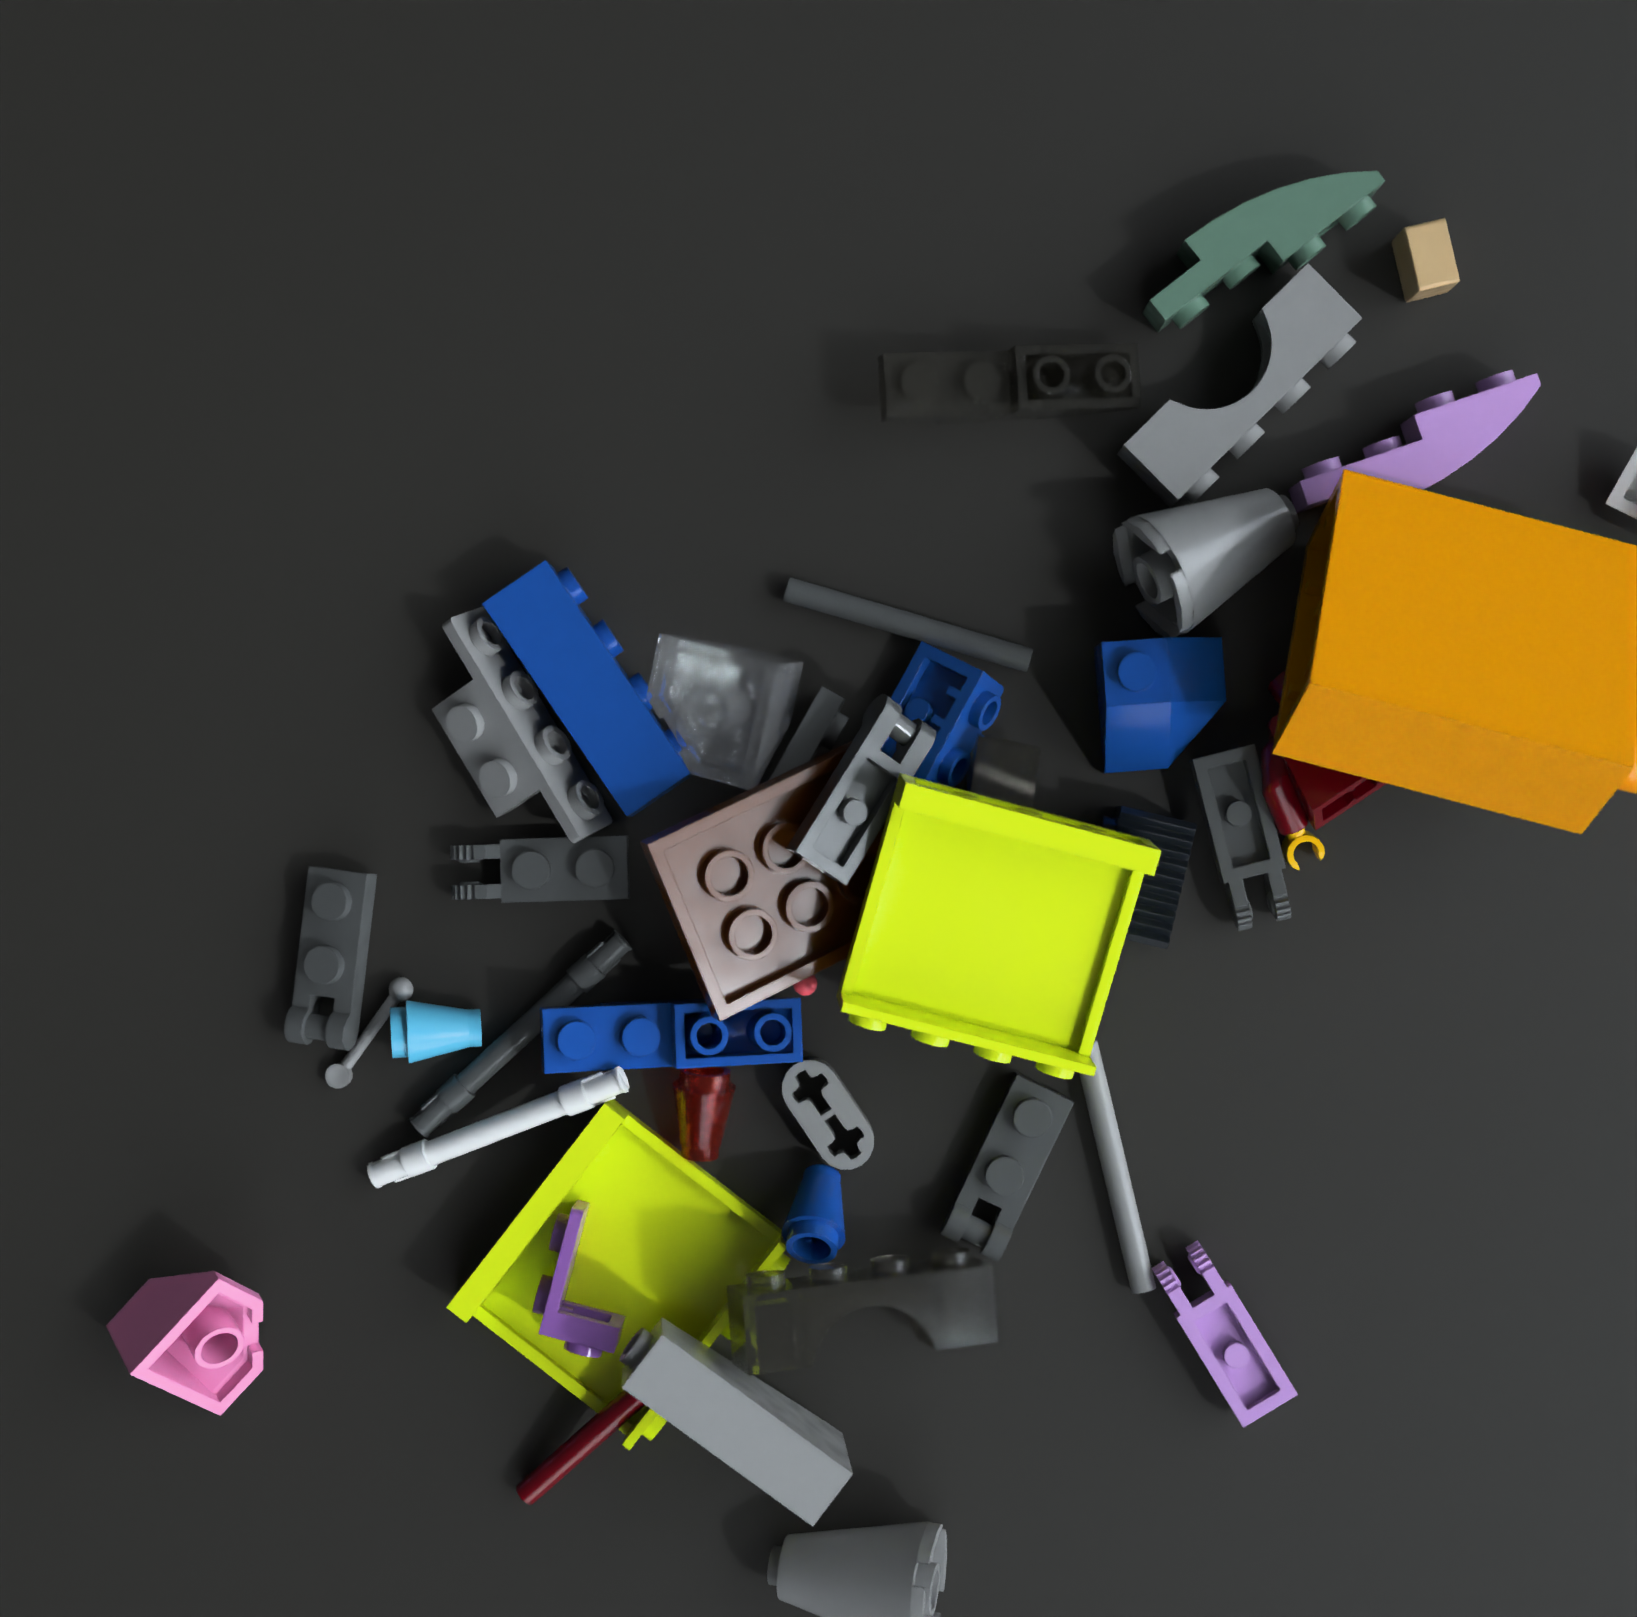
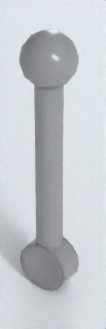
M397 977L391 981L389 985L390 995L361 1033L354 1047L348 1051L341 1062L327 1068L325 1079L330 1087L340 1089L351 1082L353 1078L352 1067L390 1016V1007H396L399 1002H404L412 996L413 984L409 979Z

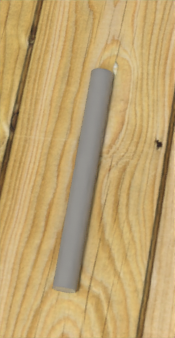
M1095 1040L1090 1054V1058L1097 1067L1095 1075L1090 1076L1079 1073L1131 1293L1140 1294L1156 1289V1284L1098 1041Z

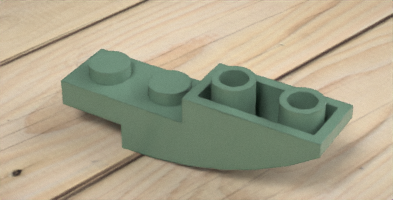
M1378 171L1343 172L1286 185L1240 204L1215 218L1184 240L1176 255L1188 270L1150 299L1142 314L1157 333L1172 321L1179 329L1183 328L1210 306L1204 296L1219 284L1224 282L1228 289L1231 290L1250 276L1260 266L1254 258L1256 255H1258L1272 274L1276 273L1288 262L1295 270H1298L1327 246L1320 238L1338 223L1341 224L1345 231H1348L1377 207L1371 197L1385 182V179Z

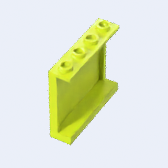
M899 773L836 995L840 1011L849 1014V1022L866 1029L885 1031L887 1024L912 1030L910 1034L912 1038L928 1045L948 1047L949 1041L953 1040L973 1045V1052L976 1055L991 1061L1010 1063L1012 1056L1035 1061V1068L1053 1077L1072 1079L1074 1072L1094 1076L1097 1067L1090 1058V1054L1144 874L1155 875L1162 851L1149 839Z
M612 1099L603 1104L446 1308L465 1323L474 1316L598 1413L624 1390L622 1388V1369L625 1364L619 1361L627 1344L641 1328L651 1332L662 1317L708 1347L713 1344L720 1334L730 1340L752 1310L744 1302L759 1283L768 1290L783 1273L791 1258L783 1253L786 1250V1242L782 1237V1230L621 1104ZM577 1200L589 1202L590 1204L565 1300L626 1316L621 1337L614 1354L602 1351L599 1358L571 1353L564 1349L565 1341L538 1334L543 1315L533 1312L541 1277L543 1274L553 1277L559 1253L549 1250L558 1213L570 1215L571 1208ZM645 1405L618 1429L625 1434L622 1445L630 1451L641 1435L651 1441L659 1433L667 1420Z

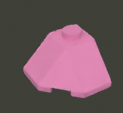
M216 1271L148 1279L106 1325L130 1375L220 1416L263 1371V1349L259 1344V1322L263 1321V1300L259 1293Z

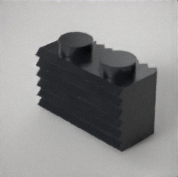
M1116 806L1113 818L1102 816L1099 824L1100 827L1149 839L1162 851L1155 875L1144 874L1125 939L1167 949L1197 824L1129 807Z

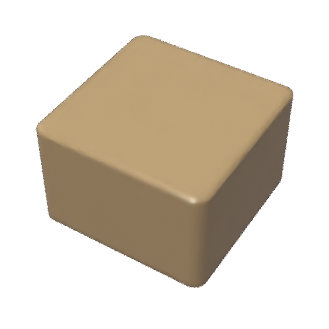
M1445 218L1404 227L1392 240L1394 256L1406 302L1445 294L1459 283V273Z

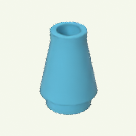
M406 1000L405 1007H390L392 1058L408 1057L410 1064L469 1047H482L480 1009H462Z

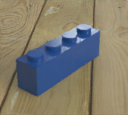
M545 560L490 597L482 605L627 817H633L693 776L694 773L687 762L696 755L675 724L666 731L663 729L651 711L660 702L642 675L637 672L630 678L627 676L615 658L624 649L606 622L602 619L593 625L579 604L589 597L570 569L565 567L557 573L555 568Z

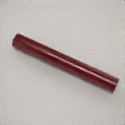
M623 1390L516 1485L519 1497L525 1503L533 1505L641 1410L645 1404L626 1390Z

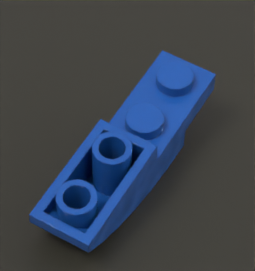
M768 997L722 1021H718L711 1016L705 999L600 1003V1005L540 1008L541 1063L544 1074L606 1071L615 1069L617 1066H620L623 1070L660 1067L686 1069L803 1062L801 998Z

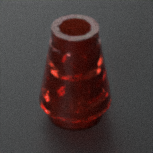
M725 1066L680 1069L679 1079L672 1083L680 1144L682 1145L681 1156L687 1160L708 1162L719 1158V1149L736 1090V1085L730 1082L731 1070Z

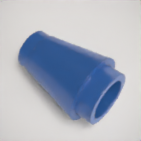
M815 1164L805 1169L803 1179L800 1182L782 1227L781 1233L786 1242V1250L798 1261L808 1264L827 1263L836 1257L837 1250L842 1248L845 1243L841 1174L838 1170L828 1165Z

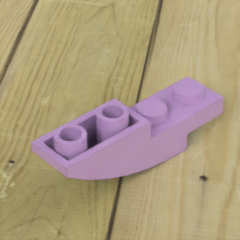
M1508 370L1476 382L1475 385L1478 393L1455 401L1451 390L1415 403L1418 414L1413 415L1400 425L1407 445H1402L1400 436H1394L1364 447L1362 450L1365 459L1342 467L1339 456L1303 468L1302 472L1305 480L1299 481L1289 489L1296 512L1300 513L1326 504L1344 469L1422 490L1432 486L1472 460L1503 433L1523 411L1541 386L1538 374L1535 373L1516 380L1513 370Z

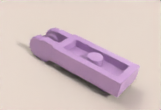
M1197 1240L1185 1248L1188 1252L1190 1263L1197 1274L1202 1275L1211 1289L1210 1291L1189 1303L1181 1290V1282L1171 1267L1162 1261L1152 1267V1270L1177 1310L1173 1314L1244 1428L1298 1394L1228 1280L1225 1282L1222 1280Z

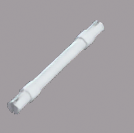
M620 1066L604 1073L600 1071L564 1084L558 1088V1091L429 1141L423 1139L380 1157V1160L369 1162L367 1166L369 1179L374 1187L381 1188L383 1185L393 1181L397 1183L436 1169L437 1164L565 1115L574 1116L587 1111L599 1104L615 1099L616 1095L629 1092L627 1076Z

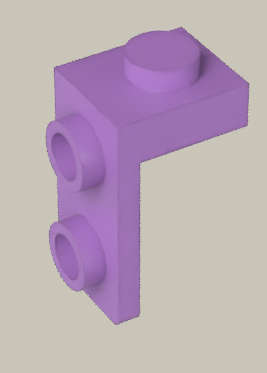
M577 1200L571 1208L570 1215L558 1213L549 1245V1250L559 1253L553 1277L544 1274L541 1277L533 1312L543 1315L538 1334L565 1341L564 1349L571 1353L599 1358L602 1351L614 1354L621 1337L626 1316L565 1300L590 1204L589 1202Z

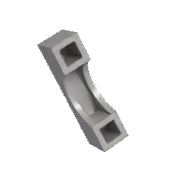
M1309 263L1306 264L1252 320L1260 343L1261 364L1257 380L1250 393L1231 405L1216 409H1197L1169 400L1122 446L1117 455L1169 507L1173 506L1182 496L1191 504L1194 503L1219 478L1211 467L1228 450L1237 459L1241 457L1265 433L1257 422L1273 406L1284 414L1311 388L1302 378L1319 361L1329 370L1356 343L1348 332L1362 317Z

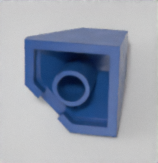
M1166 637L1101 642L1094 647L1103 773L1168 769L1226 702L1222 637Z

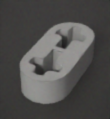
M804 1057L803 1062H794L786 1070L782 1081V1096L786 1105L821 1157L830 1166L840 1170H852L862 1166L870 1158L874 1148V1132L869 1120L836 1071L826 1061L817 1057ZM806 1070L811 1077H816L821 1073L826 1077L827 1082L821 1087V1092L830 1107L821 1112L809 1096L799 1100L794 1095V1091L797 1090L800 1084L796 1076L798 1073ZM834 1114L845 1129L851 1130L858 1127L863 1134L857 1139L859 1151L856 1154L850 1156L844 1148L836 1152L830 1148L829 1145L835 1140V1134L827 1119Z

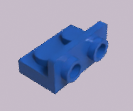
M921 641L891 699L902 706L901 714L911 721L919 718L936 730L935 741L913 777L954 787L963 780L969 769L970 753L981 732L987 730L996 720L1001 707L1000 697L1003 694L1004 687L984 671ZM888 736L881 748L882 752L892 758L897 750V742Z

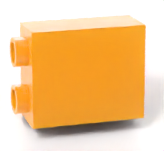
M1344 469L1306 545L1272 754L1582 834L1617 789L1637 794V545Z

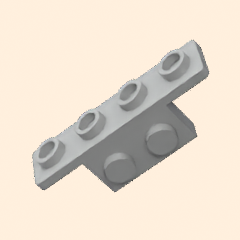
M480 607L453 616L444 622L442 628L473 680L432 708V711L496 818L512 811L541 792L572 843H576L610 825L613 820L604 805L600 791L588 779L571 750V744L567 736L555 724L539 697L537 686L525 674L507 644L506 638L486 609Z

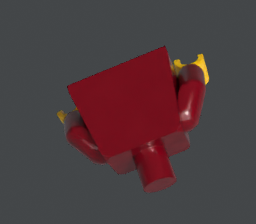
M1285 671L1278 675L1268 686V691L1279 705ZM1277 714L1267 723L1269 742L1266 743L1260 753L1262 794L1278 833L1286 835L1281 845L1283 857L1292 868L1300 870L1293 855L1294 849L1298 844L1306 841L1311 842L1312 849L1320 861L1325 855L1324 845L1314 834L1305 830L1308 820L1316 831L1386 785V783L1272 754L1278 720Z

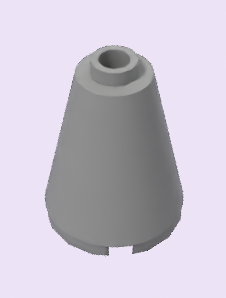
M1263 488L1132 516L1122 522V526L1114 530L1113 553L1124 586L1127 587L1136 582L1145 600L1135 605L1142 618L1156 633L1163 637H1177L1192 630L1289 549L1295 542V530L1299 526V519L1295 507L1286 496L1278 495L1269 488Z
M926 1521L788 1534L782 1546L774 1545L771 1550L767 1581L769 1585L776 1586L779 1600L819 1617H940L941 1613H936L935 1608L938 1592H944L947 1565L946 1529H942L943 1524Z

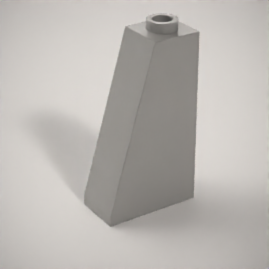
M661 1317L651 1332L641 1328L622 1352L619 1361L625 1364L622 1369V1388L811 1526L815 1525L853 1475L842 1432Z

